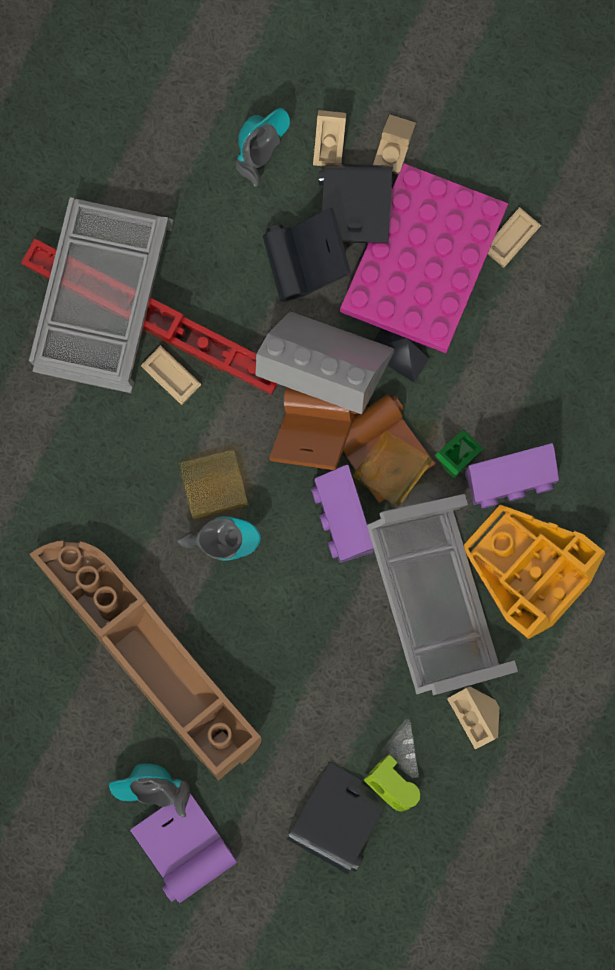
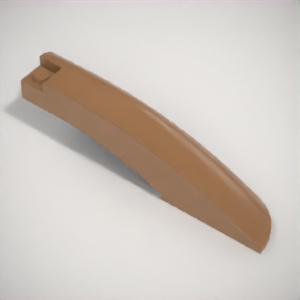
M64 541L46 544L30 553L32 559L83 622L218 781L239 763L243 764L254 754L261 744V736L209 678L147 603L146 599L105 553L84 542Z

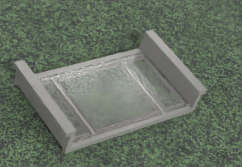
M70 197L29 359L30 363L34 366L33 372L132 394L134 382L131 379L132 370L166 231L172 230L173 219Z
M465 494L384 511L380 513V520L367 525L416 694L432 690L433 695L518 672L515 660L500 665L498 663L453 511L468 505Z

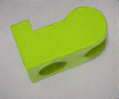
M389 754L381 759L363 780L392 808L401 812L406 811L419 802L420 792L415 784L406 782L393 769L398 762Z

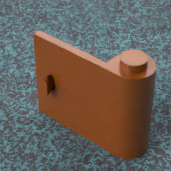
M286 387L284 394L286 414L271 451L270 461L336 470L355 414L359 413Z
M385 394L366 407L362 414L355 415L343 449V454L379 504L436 465L403 420L401 411L404 408L395 395L390 397L388 394ZM404 468L403 470H401L393 476V474L396 473L398 470Z

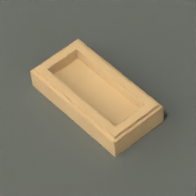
M519 207L496 233L488 255L505 268L541 225Z
M161 345L141 365L181 405L201 386V383Z

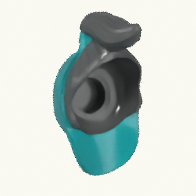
M283 108L274 110L267 117L260 115L249 117L239 132L238 144L241 152L238 155L235 166L237 171L249 179L254 187H257L260 183V175L257 168L270 160L275 147L280 144V138L289 128L290 118Z
M218 517L209 521L198 533L189 532L184 534L177 540V543L188 549L199 547L213 559L228 561L247 556L255 551L261 541V535L258 529L248 521L234 517Z
M151 763L137 764L128 778L109 783L111 793L119 800H138L142 804L154 803L161 807L173 804L176 813L183 818L186 817L185 808L190 797L189 784L184 780L172 778L169 772L160 765Z

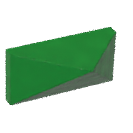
M463 429L438 451L435 456L451 479L454 480L483 448Z

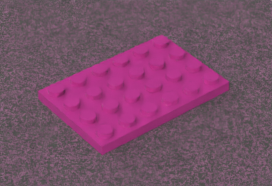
M403 163L391 193L389 243L368 244L342 303L340 312L447 353L507 210L508 203Z

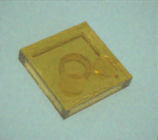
M385 430L352 477L360 484L399 507L431 464L432 459Z
M235 450L179 463L192 519L248 506Z

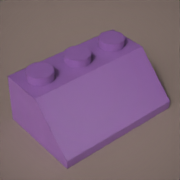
M553 443L469 465L465 471L473 505L481 504L482 509L497 505V499L508 497L509 501L526 497V491L536 489V493L539 494L553 490L552 484H556L559 481Z
M342 466L315 478V486L311 487L315 504L321 502L324 511L323 514L319 515L323 530H330L333 541H329L328 546L332 558L338 557L339 562L342 563L373 553L374 548L349 466Z

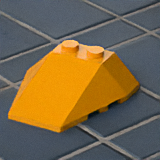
M499 505L463 545L467 556L506 621L527 639L552 627L590 585L605 555L604 550L579 532H571L558 527L556 524L537 520L531 515L503 505ZM503 511L506 512V514L497 522V524L488 532V534L479 542V544L470 553L469 549L473 546V544L482 536V534L491 526V524L500 516V514Z

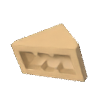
M470 686L447 698L475 749L498 738L500 707L496 700Z

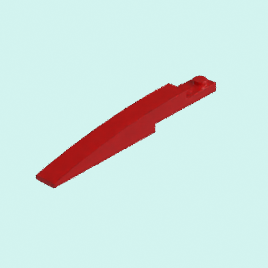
M34 239L21 264L50 279L57 250ZM68 256L61 286L129 322L136 290ZM150 298L142 330L222 372L225 371L273 395L278 384L256 376V353L185 318L183 314ZM183 327L192 330L186 342L177 339L178 336L181 338L185 337L186 332L182 329Z

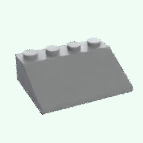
M289 311L267 334L256 354V376L362 414L394 353V348Z

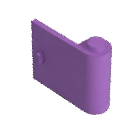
M191 793L185 808L186 817L179 816L172 804L167 807H161L130 829L163 877L166 885L162 889L171 902L175 899L179 903L183 902L238 863ZM174 818L172 822H170L166 826H162L163 824Z

